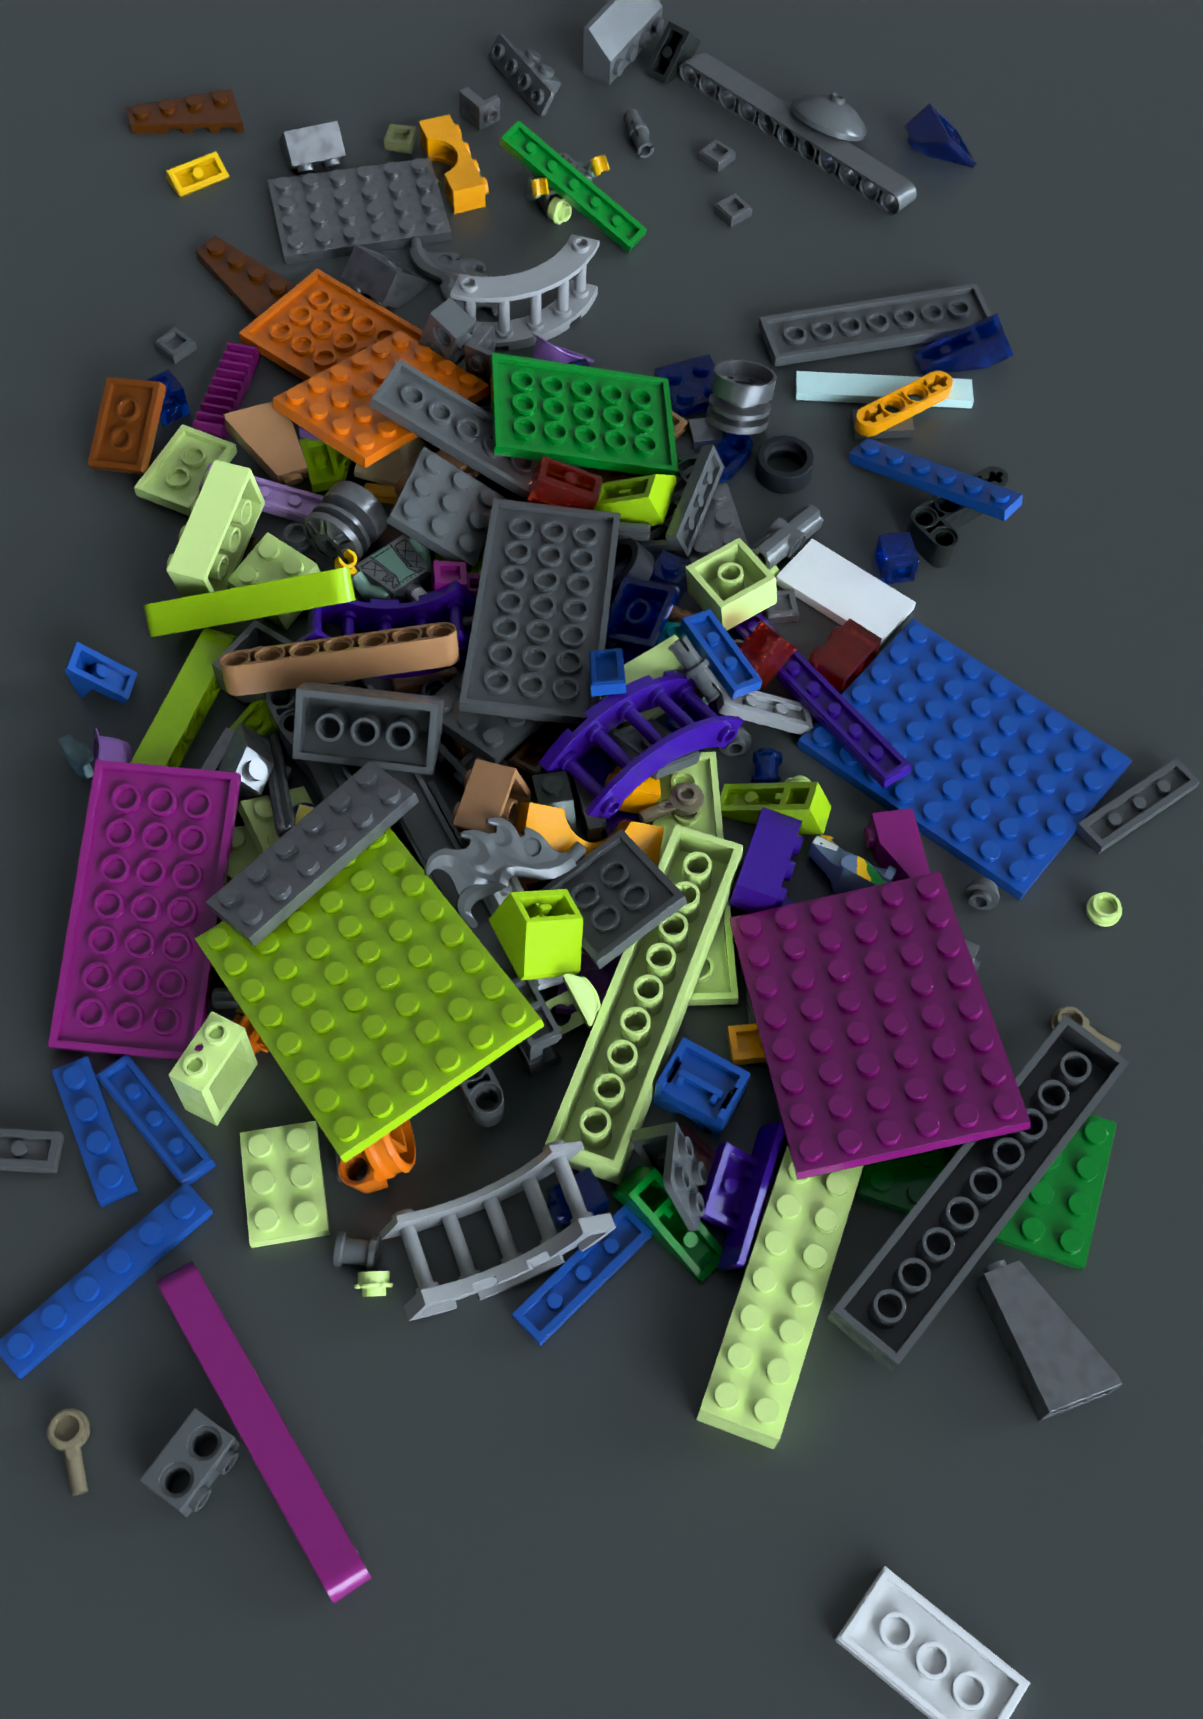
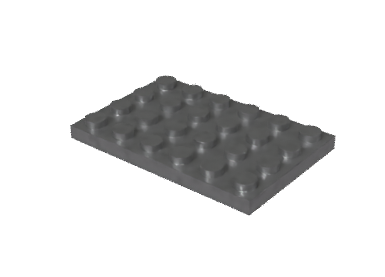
M417 158L408 161L389 162L387 164L361 166L343 170L337 169L328 172L308 173L268 180L285 265L349 256L355 245L373 251H383L410 247V240L415 237L421 240L422 245L452 241L451 228L431 158Z

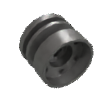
M726 360L717 363L713 370L711 382L713 393L709 397V407L706 414L708 423L719 430L738 435H753L766 430L769 421L768 415L771 410L769 401L773 398L777 378L774 371L765 365L747 360Z
M341 480L330 488L323 497L321 504L315 506L312 513L305 518L302 528L310 545L321 556L332 563L339 556L345 564L349 565L343 552L346 549L355 552L357 563H359L362 556L367 553L370 544L375 543L386 529L388 517L382 504L372 493L356 483Z

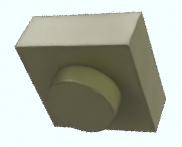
M390 123L384 139L385 150L411 154L417 138V127Z

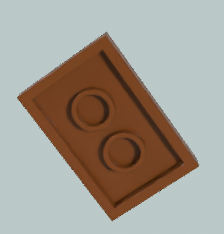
M107 377L87 466L94 470L144 475L149 468L166 386L163 383Z

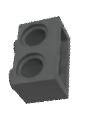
M450 297L429 314L419 344L431 348L443 356L444 360H450L458 365L465 358V343L473 337L471 334L476 322Z
M194 1408L140 1479V1482L187 1518L192 1510L195 1512L199 1511L207 1502L212 1493L209 1487L220 1473L225 1475L235 1464L239 1456L237 1449L240 1447V1444L233 1435ZM210 1437L217 1438V1448L211 1455L206 1457L198 1455V1448L203 1440ZM183 1473L189 1474L190 1483L187 1489L179 1494L171 1493L173 1479Z

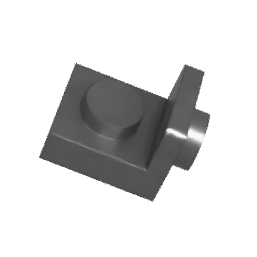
M468 87L459 91L460 115L479 131L500 120V98L494 95L483 100Z

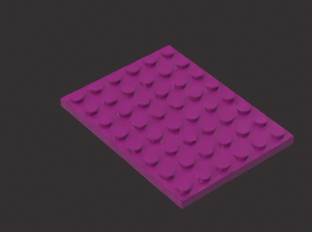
M940 871L729 918L797 1180L1030 1129L1031 1121Z

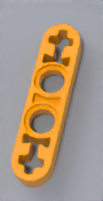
M943 371L931 372L860 408L856 414L854 429L862 436L872 437L938 404L949 397L953 384L951 376ZM911 394L919 395L922 400L914 401L908 396ZM885 407H896L899 410V412H888L887 410H885Z

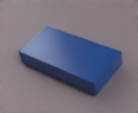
M617 648L590 651L591 696L626 693L623 650Z

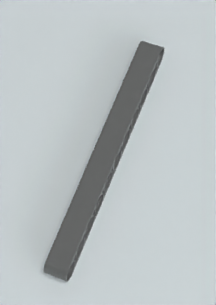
M700 51L680 65L679 73L681 79L688 86L887 214L895 215L915 200L916 189L908 179L848 141L829 136L808 126L792 113L791 105L707 52Z

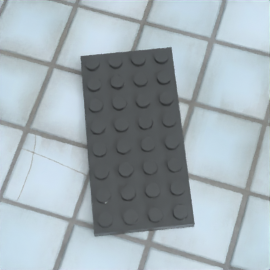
M493 498L459 699V711L580 725L587 719L584 713L599 702V696H591L589 652L605 650L621 513Z

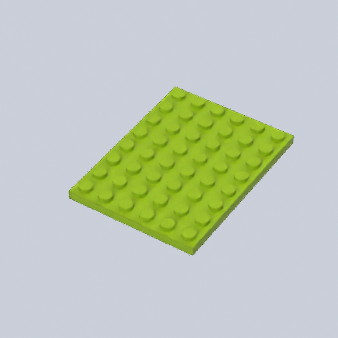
M391 828L385 831L255 947L224 921L195 938L344 1163L544 1027L541 1017L430 877L424 875L422 867Z

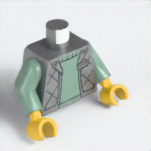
M566 153L559 154L591 182L592 178L599 176L601 172L610 170L606 155L596 156L590 160V164L585 165L575 161ZM531 172V175L527 178L526 197L530 201L537 199L543 212L547 215L551 200L554 197H562L548 186L547 178H538Z
M404 534L357 563L355 552L350 549H346L343 552L349 565L345 564L339 556L334 561L336 569L349 567L353 587L360 597L367 602H370V599H399L400 604L419 600L418 596L427 594L430 589V576L432 575L430 550L415 539L407 538Z

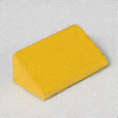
M214 151L167 170L165 178L176 194L182 197L229 178V174L219 155Z

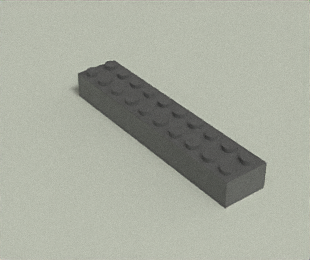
M1065 1015L1015 1078L1031 1121L1030 1129L964 1143L833 1308L827 1319L892 1372L1130 1062Z

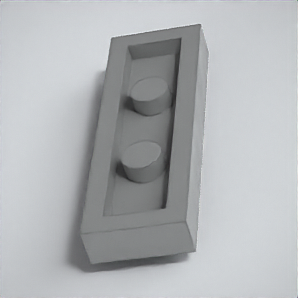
M725 691L716 698L718 713L725 716H738L743 720L758 725H765L799 735H804L813 729L810 713L797 701L760 691H754L733 700Z

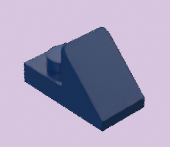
M79 642L74 644L64 670L81 698L85 697L93 689L122 705L129 699L138 674L132 669Z

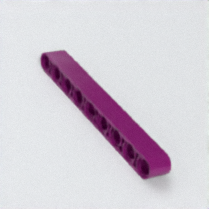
M191 1261L156 1283L332 1602L336 1603L372 1577L194 1262Z

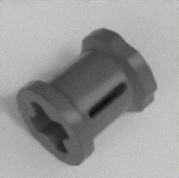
M340 1230L335 1243L333 1265L341 1267L344 1263L366 1266L367 1271H374L379 1253V1235L364 1238L349 1236L346 1231Z

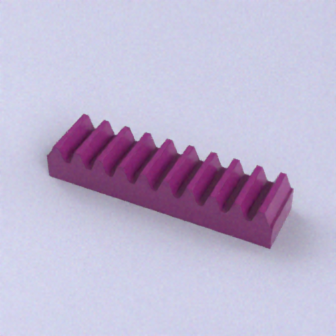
M227 342V351H223V359L219 360V368L216 367V376H212V385H208V394L205 393L204 402L200 404L201 411H197V420H193L194 429L224 440L227 439L229 433L225 427L224 414L239 410L260 361L259 350L256 347Z

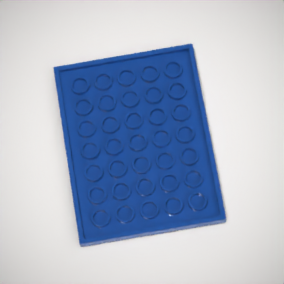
M912 619L841 694L912 765L911 773L883 789L818 721L813 724L811 732H806L798 740L797 748L887 810L913 808L919 832L984 877L992 880L1019 901L1075 834L1078 823L1093 812L1132 762V759L915 619Z

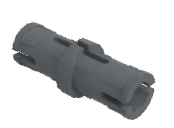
M634 108L629 109L623 116L624 122H626L628 127V137L635 144L638 155L641 158H648L654 152V146L649 138L650 131L647 125L642 122L638 110Z
M684 635L676 640L675 644H671L668 649L685 669V677L688 680H693L706 698V701L710 703L719 697V694L724 693L726 689L709 669V661L706 658H701L687 639L688 637Z

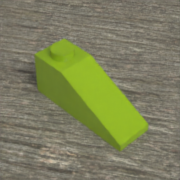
M819 782L724 784L720 796L722 816L756 825L761 810L764 807L802 821L798 835H823L831 811V805Z

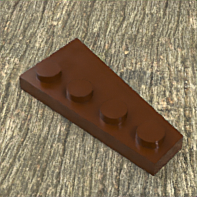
M232 89L216 90L199 95L192 94L177 99H164L160 102L126 107L132 134L168 133L170 129H178L182 133H193L194 128H209L210 133L221 132V128H234V132H244Z
M214 236L196 250L197 260L216 280H220L224 284L225 290L231 296L234 295L237 298L240 306L246 313H250L254 320L296 286L217 236Z

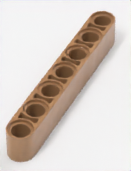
M438 622L237 650L221 656L219 663L226 692L232 696H244L294 689L306 681L329 684L448 667L460 660L455 625L448 622Z

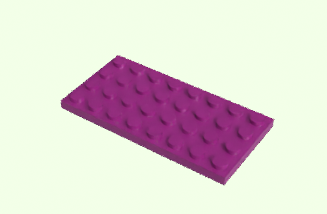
M95 760L48 1042L49 1048L177 1061L180 1059L207 1016L214 967L195 938L221 921L210 910L206 901L226 885L242 778L239 773ZM202 1045L195 1047L197 1052L202 1050Z

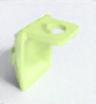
M566 973L562 977L568 991L545 1002L550 1011L557 1005H564L566 1007L574 1005L576 1012L571 1014L569 1022L558 1026L562 1035L583 1024H586L587 1028L591 1029L601 1009L599 996L590 981L584 976L580 977Z

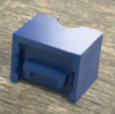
M683 1037L656 1082L653 1105L672 1115L679 1113L690 1118L697 1124L699 1130L704 1132L707 1128L712 1131L711 1136L719 1140L745 1096L751 1073ZM730 1091H732L733 1094L725 1109L722 1108L723 1102L728 1098Z

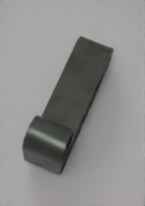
M997 466L986 467L972 475L1001 487H1006L1009 480L1007 472ZM935 496L912 510L905 538L930 565L944 568L951 564L959 541L956 529L981 516L983 513Z

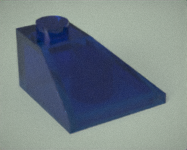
M930 103L905 125L909 134L907 141L915 151L920 149L929 157L972 168L977 164L958 130Z
M624 577L609 611L606 639L650 649L658 644L680 589L677 586Z

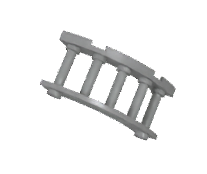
M571 234L567 243L555 256L527 271L496 277L459 274L450 297L464 301V311L476 322L471 335L482 324V322L476 319V302H498V322H484L493 326L496 347L508 346V350H516L533 346L537 338L532 333L547 341L568 330L570 323L578 317L581 319L593 305L598 295V286L586 283L587 264L596 253L600 241ZM557 287V299L541 309V294ZM530 297V315L510 320V301Z
M556 1140L550 1142L542 1148L543 1152L508 1176L482 1189L437 1206L418 1211L404 1209L391 1216V1221L379 1232L381 1239L402 1237L418 1285L415 1291L416 1295L404 1305L408 1321L457 1309L456 1300L476 1293L479 1300L523 1284L565 1263L563 1254L577 1246L580 1251H585L616 1228L610 1213L594 1216L593 1212L587 1211L568 1161L584 1149L582 1141L565 1143L564 1140ZM554 1171L573 1217L570 1220L571 1225L560 1233L556 1231L538 1181ZM522 1190L525 1191L542 1236L540 1245L524 1254L517 1251L500 1205L501 1201ZM486 1209L503 1259L500 1261V1265L481 1272L476 1270L458 1219ZM443 1224L461 1276L456 1281L439 1285L438 1282L433 1281L417 1232Z

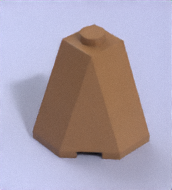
M273 401L224 414L227 432L274 482L295 486L307 478L308 467L293 423L290 419L273 409Z

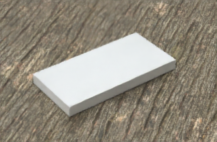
M811 539L776 576V585L784 590L793 589L795 597L878 649L909 616L916 605L915 601L814 539Z
M886 1566L881 1569L835 1638L838 1644L929 1719H1009L1030 1685L1028 1680Z

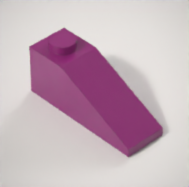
M913 808L872 813L868 827H864V842L867 848L871 847L874 861L881 868L886 869L890 865L897 869L893 882L930 874Z

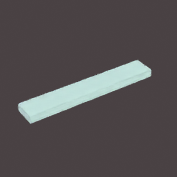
M796 371L795 399L870 404L921 377ZM952 378L953 384L949 397L932 406L972 408L974 402L972 379ZM911 394L908 396L914 401L922 400L919 395Z

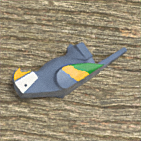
M817 836L811 844L808 855L825 872L831 882V888L838 894L889 883L895 877L896 868L890 865L886 869L874 867L863 858L844 851L833 842L834 837Z

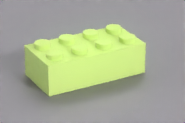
M214 459L210 471L208 470L204 474L203 487L198 498H195L192 502L191 515L188 522L181 528L175 552L170 554L167 560L166 571L182 598L230 588L227 579L239 566L265 504L251 468Z

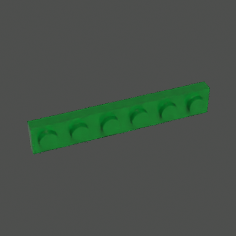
M519 120L501 137L499 145L538 178H547L548 186L627 253L645 236L647 229Z

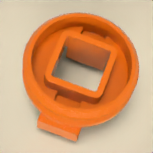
M410 1119L346 1163L341 1159L338 1174L342 1182L362 1193H373L388 1188L387 1180L394 1178L397 1173H409L416 1161V1145ZM367 1164L366 1175L357 1181L358 1169L362 1165Z

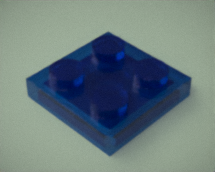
M709 354L655 368L654 377L667 378L669 380L672 411L681 417L706 411L709 407L708 401L713 393L711 382L715 367Z

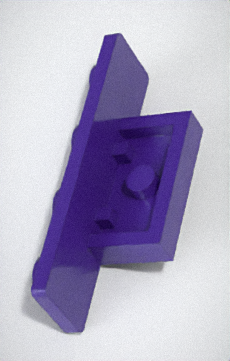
M780 1121L762 1126L759 1129L751 1155L727 1142L719 1144L707 1184L702 1194L705 1213L700 1218L727 1231L717 1265L723 1271L743 1267L751 1256V1241L755 1228L763 1216L762 1204L766 1191L773 1182L774 1174L772 1171L776 1158L784 1145V1128Z

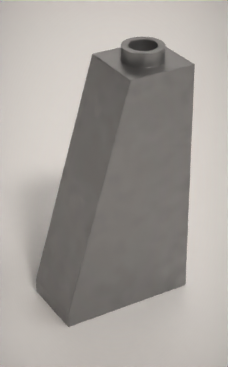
M1000 1260L983 1269L984 1274L975 1285L1039 1421L1108 1395L1122 1385L1117 1373L1020 1260L1008 1265L1005 1260Z

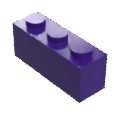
M764 807L762 808L728 905L749 913L772 909L774 906H782L788 889L782 887L783 880L790 881L796 864L790 858L791 855H798L804 839L803 836L798 835L802 821Z

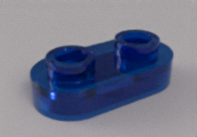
M729 433L715 447L724 465L719 482L732 479L751 457L753 441L750 436Z

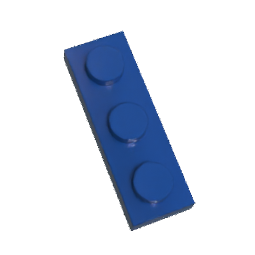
M711 609L682 618L680 628L701 658H706L709 661V669L726 689V693L731 700L761 688L763 680Z

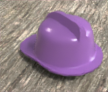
M532 333L537 338L532 352V358L567 364H575L578 359L592 363L595 362L587 356L553 345Z
M94 728L92 737L94 766L95 760L131 762L132 752L129 743L118 738L99 736L97 728Z

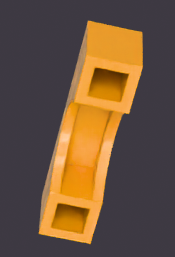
M450 114L419 121L420 145L426 157L431 158L433 162H441L452 167L451 170L444 173L446 198L454 214L486 207L485 195L489 193L486 178L480 175L477 160H472L469 145L467 142H463L459 125L454 124Z
M530 802L520 803L516 826L520 837L522 836L521 831L523 828H531L541 834L548 844L560 853L566 852L576 841L580 842L586 848V853L582 857H585L622 829L657 867L664 827L633 821H620L616 829L608 837L590 843L581 839L572 831L563 808Z

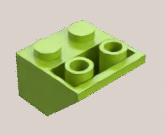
M654 474L600 483L592 507L596 511L621 513L620 522L644 523L650 526L662 525L667 515L677 478L675 475Z
M568 890L510 892L489 918V922L519 980L560 977L566 973L577 975L581 970L583 917Z

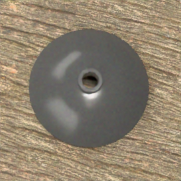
M831 92L830 95L822 93L808 94L794 99L791 104V111L798 119L824 134L854 142L862 141L866 135L864 122L856 110L845 102L846 98L841 94Z

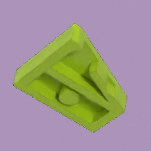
M307 438L299 439L308 467L307 473L313 493L330 490L335 483L346 480L352 462L351 459L323 441Z

